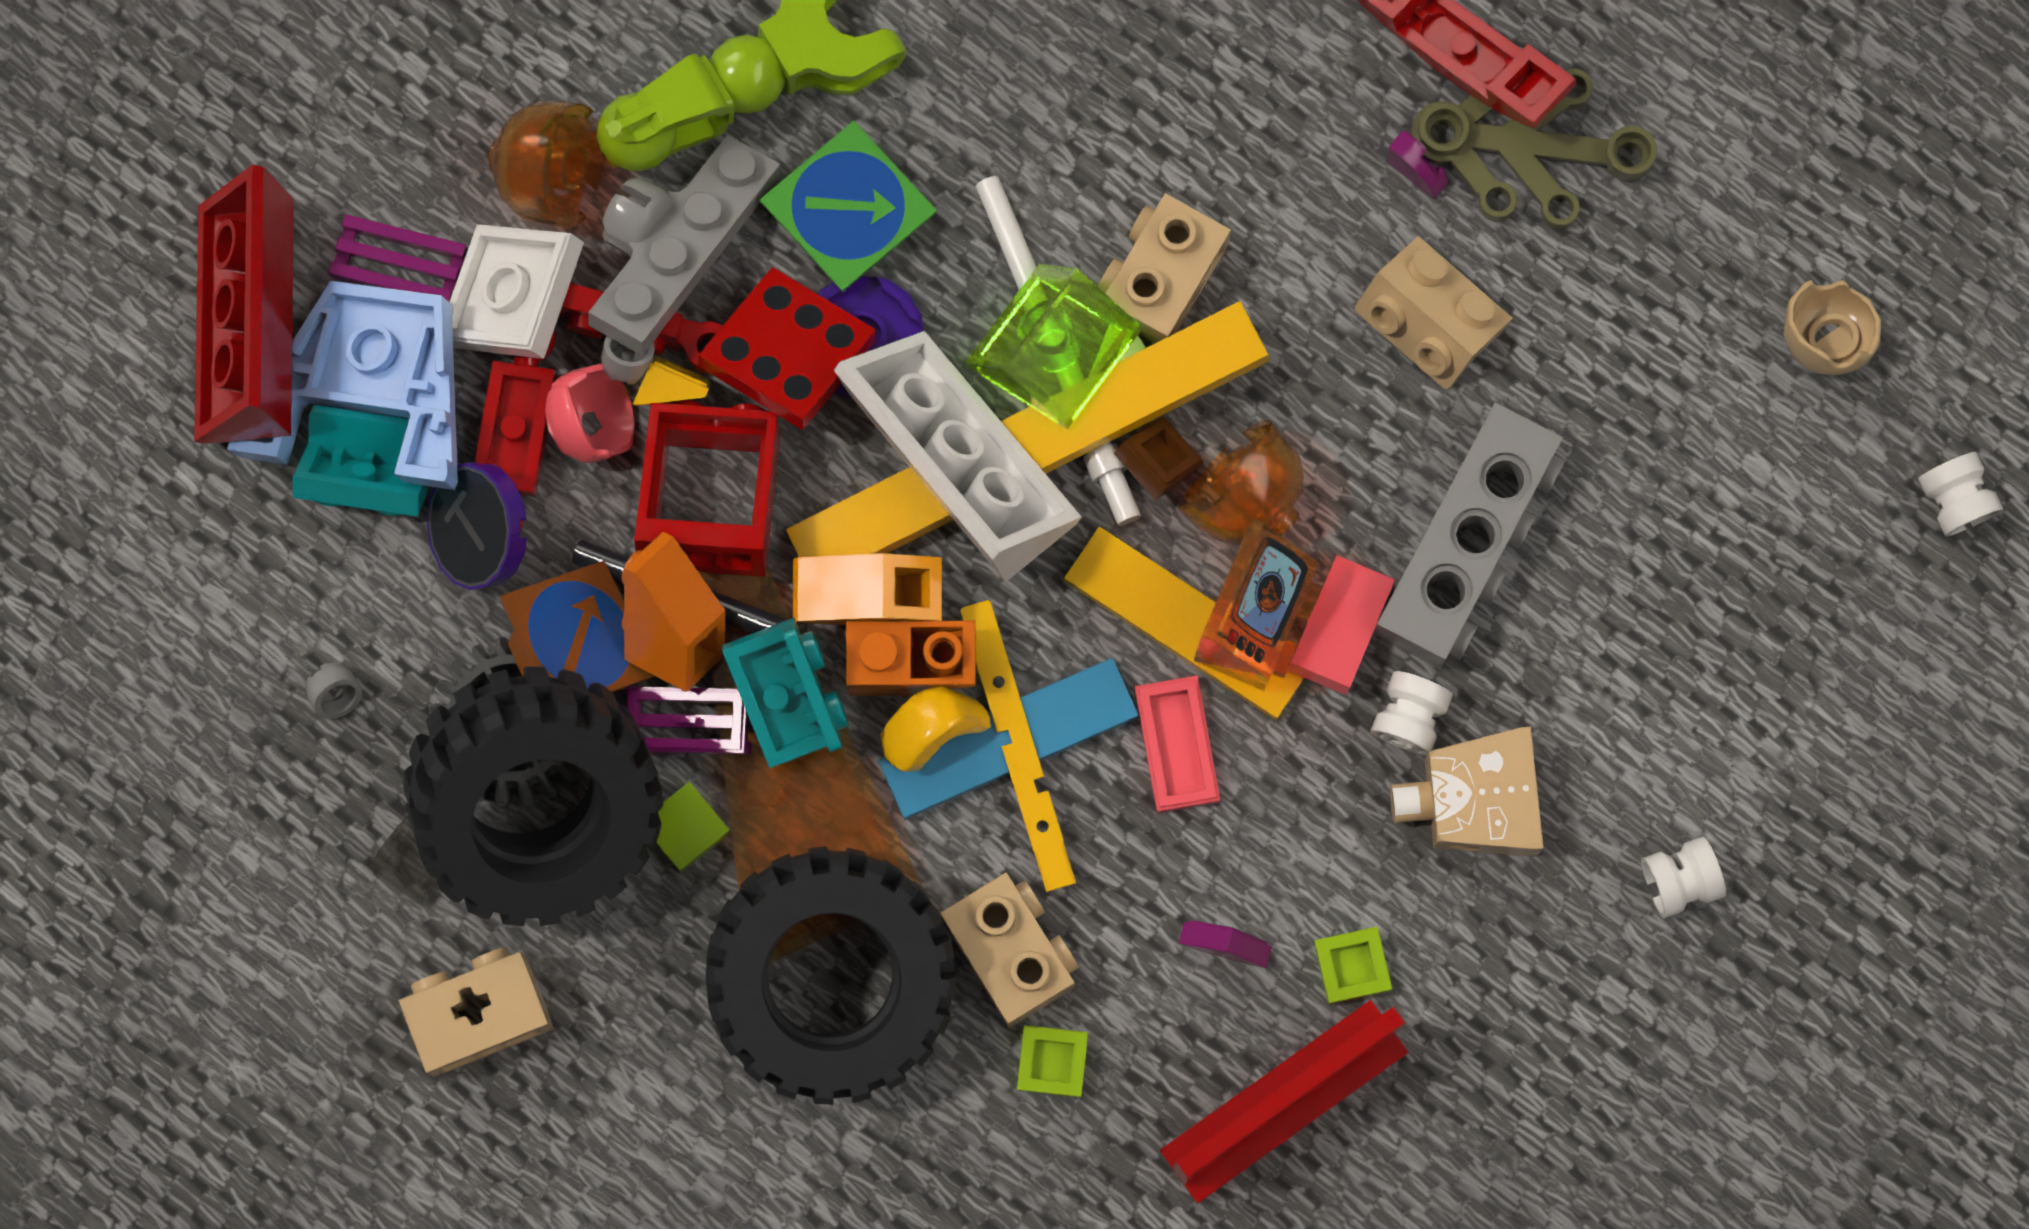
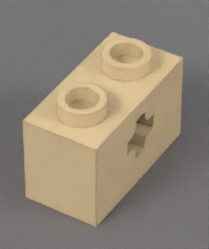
M507 947L490 951L471 961L474 970L452 979L449 978L447 972L430 975L411 985L413 994L399 1000L427 1074L433 1077L439 1076L555 1029L528 958L523 953L517 952L510 955ZM472 993L483 1001L490 1000L491 1005L481 1010L483 1021L479 1024H475V1022L467 1017H460L458 1013L468 1007L466 997Z

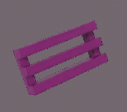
M345 214L342 223L343 233L341 238L338 237L335 246L337 252L334 262L331 261L328 270L331 278L359 285L441 295L450 302L468 251L466 244ZM357 234L451 257L450 264L446 265L355 242ZM353 256L444 279L445 281L443 288L440 289L349 266V258Z
M627 687L626 706L636 719L639 729L640 727L732 729L731 740L644 738L650 753L751 755L752 743L748 742V730H752L753 726L738 689L691 688L688 692H685L679 688ZM641 702L733 704V714L641 713Z

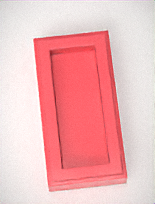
M1336 555L1288 671L1347 696L1395 579Z
M1198 675L1135 686V695L1157 813L1220 803Z

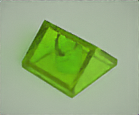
M1039 263L965 363L973 371L1065 429H1068L1142 329L1132 317L1078 268Z

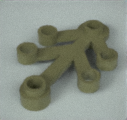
M1569 69L1566 72L1583 84L1585 94L1576 99L1565 96L1534 129L1512 119L1503 126L1478 124L1477 122L1493 109L1471 95L1458 105L1439 101L1425 106L1416 115L1411 129V135L1427 148L1422 157L1436 164L1451 163L1478 196L1479 210L1486 219L1494 222L1508 219L1515 210L1517 194L1508 183L1496 181L1474 150L1498 153L1541 205L1540 213L1543 221L1554 229L1570 227L1579 214L1580 204L1577 197L1571 191L1562 189L1537 158L1607 166L1609 172L1616 178L1624 181H1635L1648 174L1657 156L1655 139L1647 130L1638 126L1622 127L1610 139L1539 131L1567 109L1582 108L1590 100L1589 97H1591L1593 92V82L1586 72L1579 69ZM1438 124L1448 125L1454 132V138L1448 143H1438L1432 138L1431 129ZM1624 147H1632L1639 152L1641 161L1635 166H1626L1619 161L1618 151ZM1496 191L1504 193L1509 199L1507 209L1495 211L1488 207L1486 203L1488 194ZM1556 199L1565 200L1571 206L1572 213L1565 219L1555 218L1549 211V203Z

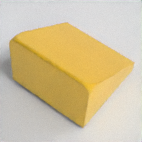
M654 357L632 405L705 398L711 382H709V378L662 357Z

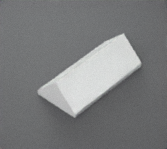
M925 331L843 360L834 369L851 398L1005 582L1072 529L1081 519V515Z

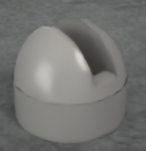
M607 336L601 356L604 372L613 381L619 380L627 382V384L642 381L650 363L653 361L654 344L652 342L641 356ZM623 352L635 354L633 362L622 360Z
M324 663L320 665L321 670L309 675L306 683L307 697L320 717L325 719L340 718L350 713L359 704L362 698V688L353 673L346 666L338 663ZM340 686L341 689L334 697L329 690ZM344 693L341 699L333 701L334 699H336Z

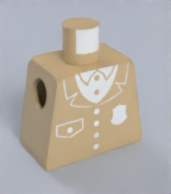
M1520 727L1430 751L1425 758L1427 781L1390 785L1391 809L1394 823L1431 820L1433 848L1517 856H1538L1543 850L1531 727Z

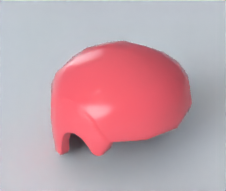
M602 364L572 370L563 374L552 383L551 390L547 394L545 413L548 431L562 453L581 463H595L630 449L633 444L635 431L632 401L624 383L619 380H611L604 372ZM587 412H595L602 426L597 433L591 436L585 433L582 426V416Z

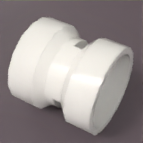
M1971 452L1954 458L1931 469L1918 478L1926 497L1934 499L1937 505H1942L1943 507L1939 512L1937 520L1945 537L1966 530L1964 525L1969 522L1973 527L2004 511L1996 492L1982 489L1981 487L1984 485L1982 480L1984 467L1977 452Z
M1395 671L1387 687V693L1394 704L1389 703L1386 710L1377 713L1371 728V734L1382 741L1405 750L1427 755L1428 752L1432 751L1437 739L1434 730L1436 722L1432 717H1439L1447 713L1453 694L1448 689L1428 679L1406 672Z
M1704 836L1683 844L1681 851L1669 856L1663 852H1658L1641 859L1647 885L1656 882L1660 896L1654 897L1653 901L1663 919L1682 913L1689 902L1699 900L1707 904L1726 896L1725 882L1712 847Z

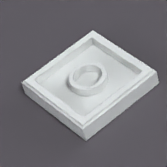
M477 224L449 302L452 304L453 348L544 359L584 242L571 233Z

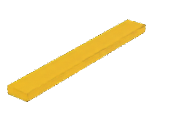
M1241 301L1001 422L1046 474L1269 362L1270 358ZM908 467L787 528L786 531L799 557L887 554L953 521V519L912 469Z

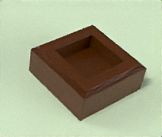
M1161 416L1125 440L1114 453L1155 501L1192 476L1204 463L1164 416Z

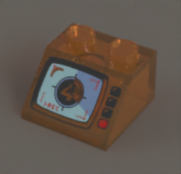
M1252 518L1202 633L1194 661L1263 691L1271 674L1284 679L1299 644L1287 639L1296 616L1307 621L1309 620L1323 585L1312 581L1319 562L1265 523Z

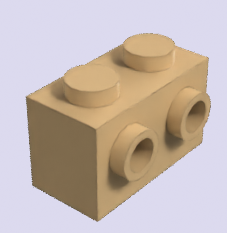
M1166 193L1156 209L1146 205L1136 219L1128 237L1136 243L1124 262L1117 258L1113 259L1098 285L1097 291L1104 295L1102 298L1101 314L1120 320L1135 333L1153 343H1157L1177 333L1229 246L1231 229Z
M1006 872L945 909L940 915L943 923L1010 1029L1073 990L1075 982L1070 973L1079 967L1062 938L1057 935L1053 939L1048 940L1039 926L1036 918L1045 912L1028 883L1024 880L1015 886Z

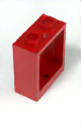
M692 400L672 401L668 404L651 403L634 536L635 550H644L662 532H665L675 538L698 572L766 577L780 447L778 415L754 404H737L731 408L702 406L700 403ZM669 446L759 453L752 525L660 519Z

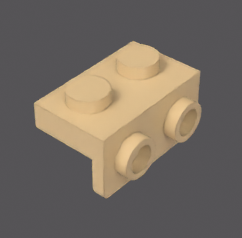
M1419 236L1376 274L1355 305V311L1444 389H1449L1459 379L1467 366L1500 335L1512 320V317Z

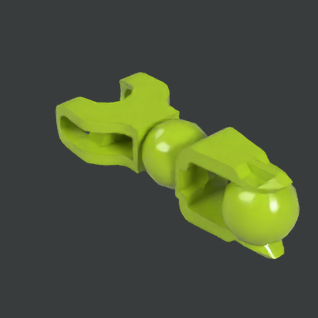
M781 0V5L776 14L758 24V37L742 35L728 38L713 52L710 60L705 55L701 57L696 53L688 55L639 92L618 96L601 114L597 123L596 137L600 149L611 167L633 172L654 169L669 155L724 134L728 126L734 123V113L747 115L764 111L778 99L783 89L788 96L804 88H817L832 95L855 94L897 69L903 62L907 49L900 37L893 30L886 28L858 37L840 33L829 23L826 11L837 0Z

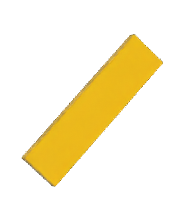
M1100 526L1064 577L1065 583L1275 721H1277L1305 679L1288 671L1294 653L1278 643L1274 647H1269L1243 631L1232 620V613ZM1233 614L1234 620L1243 629L1257 639L1273 645L1270 639L1252 630ZM1231 629L1238 632V638L1240 635L1244 636L1247 639V644L1249 641L1253 642L1256 645L1255 652L1258 647L1265 651L1261 663H1257L1253 659L1254 654L1252 657H1249L1244 653L1246 646L1243 651L1236 648L1237 640L1234 645L1227 642Z

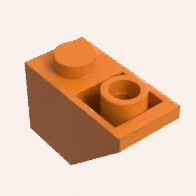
M662 532L644 550L634 552L626 562L622 572V583L624 584V615L622 619L624 660L688 692L724 657L722 645L725 644V609L675 538Z
M975 620L846 621V686L849 696H913L924 689L943 686L956 690L976 686Z

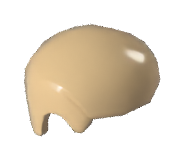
M1809 280L1801 285L1788 302L1785 314L1784 339L1792 358L1805 369L1818 374L1832 376L1847 374L1863 368L1867 362H1870L1880 344L1882 320L1871 300L1853 288H1849L1845 281L1840 280L1830 285L1819 286L1815 285L1812 280ZM1828 324L1840 325L1818 342L1815 341L1816 333L1823 326Z

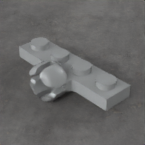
M727 135L688 186L679 192L666 191L645 178H631L627 180L620 189L631 196L627 198L618 194L614 195L602 220L604 225L602 236L606 243L629 255L630 260L588 312L589 326L642 356L760 204L759 200L777 182L780 177V163Z

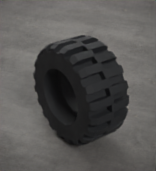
M526 666L524 668V676L509 678L506 669L488 674L489 684L475 690L472 684L468 683L454 692L453 696L456 704L449 710L443 705L438 706L426 719L430 735L422 733L417 735L410 748L409 756L412 765L404 770L403 789L407 799L405 806L421 861L428 875L436 877L439 890L452 902H461L464 899L467 912L482 919H490L493 912L499 913L503 925L522 927L525 925L526 918H538L540 926L561 923L559 915L576 911L579 918L595 911L594 901L606 895L612 900L627 888L624 879L625 875L628 872L635 875L640 873L650 858L645 844L653 845L658 840L662 825L658 812L663 807V794L656 775L657 769L636 719L627 706L618 705L613 692L600 683H591L587 689L582 674L563 669L559 671L557 678L549 677L545 666ZM535 760H559L574 764L591 775L588 790L579 805L563 820L545 829L526 833H511L492 828L474 816L476 805L486 788L502 773L517 765Z
M827 846L808 848L809 853L793 857L788 853L772 860V865L759 874L756 872L752 873L741 883V889L733 899H728L718 915V922L713 934L710 936L707 949V1003L712 1022L716 1023L720 1032V1040L730 1056L736 1055L744 1064V1071L758 1083L765 1080L776 1086V1093L795 1100L798 1094L813 1097L814 1104L833 1105L834 1098L852 1097V1101L855 1103L872 1098L871 1091L887 1085L891 1090L907 1080L905 1073L916 1063L922 1066L934 1052L932 1045L938 1034L944 1035L951 1018L949 1012L951 1000L956 997L957 977L954 971L953 960L955 956L949 935L939 912L933 906L927 893L916 881L913 882L906 877L899 867L885 859L879 861L867 856L865 851L846 848V852L828 851ZM838 914L864 923L880 937L890 956L892 981L883 1006L867 1023L845 1033L817 1034L798 1027L780 1011L769 987V964L776 945L793 926L814 916Z

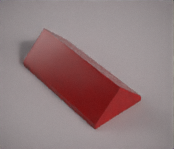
M249 166L198 205L194 442L211 444L291 436L294 199L262 166Z

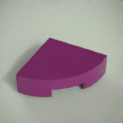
M1402 130L1389 146L1386 162L1435 199L1448 184L1446 172L1442 167L1436 168L1422 156L1427 148L1408 131L1404 132Z
M1193 920L1184 922L1179 939V944L1261 968L1267 967L1272 949L1271 946L1267 945L1268 942L1233 927Z

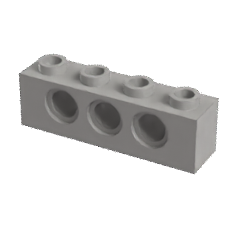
M1496 402L1494 403L1375 627L1374 635L1439 669L1444 665L1448 655L1461 660L1478 628L1475 624L1467 621L1478 599L1490 605L1507 573V570L1496 564L1507 544L1517 549L1520 548L1536 518L1535 514L1526 510L1536 489L1546 494L1549 493L1566 461L1555 455L1563 439L1562 436ZM1496 471H1504L1511 474L1518 482L1519 493L1509 498H1501L1494 495L1487 487L1486 476ZM1465 526L1479 527L1488 535L1490 548L1482 553H1470L1459 545L1456 532ZM1436 581L1450 582L1459 590L1461 603L1451 609L1439 608L1428 598L1427 587Z

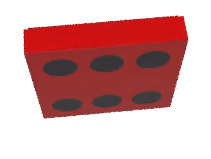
M771 267L698 355L699 367L799 429L804 430L841 384L834 371L838 363L867 352L876 341V329L774 267Z

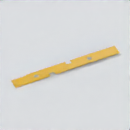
M989 600L963 607L960 610L963 621L975 620L976 665L997 733L1008 730L1012 743L1001 747L1045 890L1049 892L1076 884L1049 791L1037 793L1034 780L1044 777L992 604ZM997 676L1002 677L1005 681L1004 685L1000 688L993 685V679ZM1043 820L1048 823L1047 831H1038L1037 823Z

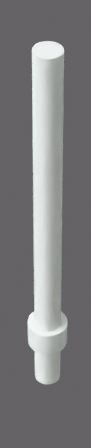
M998 176L988 177L977 183L976 189L1062 391L1083 380V376ZM1108 442L1088 452L1083 460L1092 482H1100L1117 525L1122 526L1139 519L1141 514L1123 474L1127 468L1114 454L1119 445Z

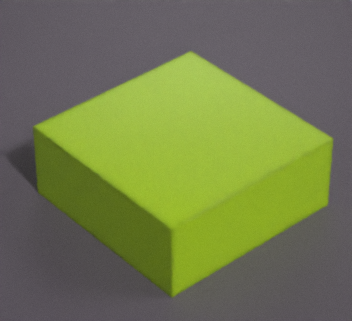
M690 781L664 801L663 807L658 812L662 825L656 843L681 873L731 833L729 828Z
M1378 926L1314 940L1328 1005L1392 991Z
M1024 1025L1017 1091L1081 1098L1088 1032Z

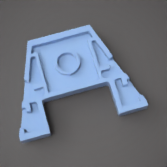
M330 281L292 341L291 436L229 442L227 450L235 456L246 459L288 465L305 406L308 404L405 417L410 419L394 475L404 483L455 490L458 482L452 304L441 295Z

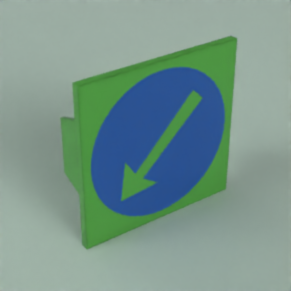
M852 121L759 200L842 292L937 213L932 204L855 121Z

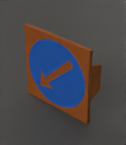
M605 560L499 597L514 628L508 646L522 676H524V668L526 666H545L548 676L554 678L558 677L560 670L565 669L582 674L587 689L591 683H600L611 692L655 677L624 660V630L622 629L624 601Z

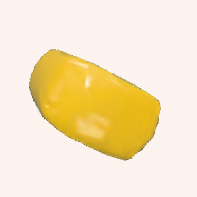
M943 686L924 689L910 697L890 718L880 733L884 756L891 765L900 771H919L940 747L954 737L987 731L991 727L988 711L977 700L958 691Z

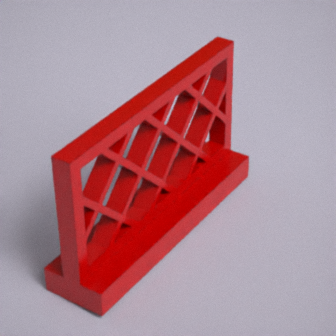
M1369 1000L1164 1146L1159 1152L1196 1204H1199L1409 1053L1396 1035L1405 1022L1394 1007L1381 1014L1374 1003Z

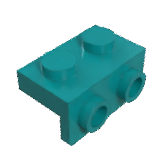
M321 405L313 406L309 413L308 445L293 475L292 498L315 501L323 506L334 507L343 505L376 510L389 516L410 515L418 517L430 486L404 483L394 475L409 419Z
M795 618L722 645V652L769 768L828 746L830 752L842 748L840 729L848 727L849 722L837 691L833 690L825 694L816 670L822 669L826 665L813 631L801 634Z

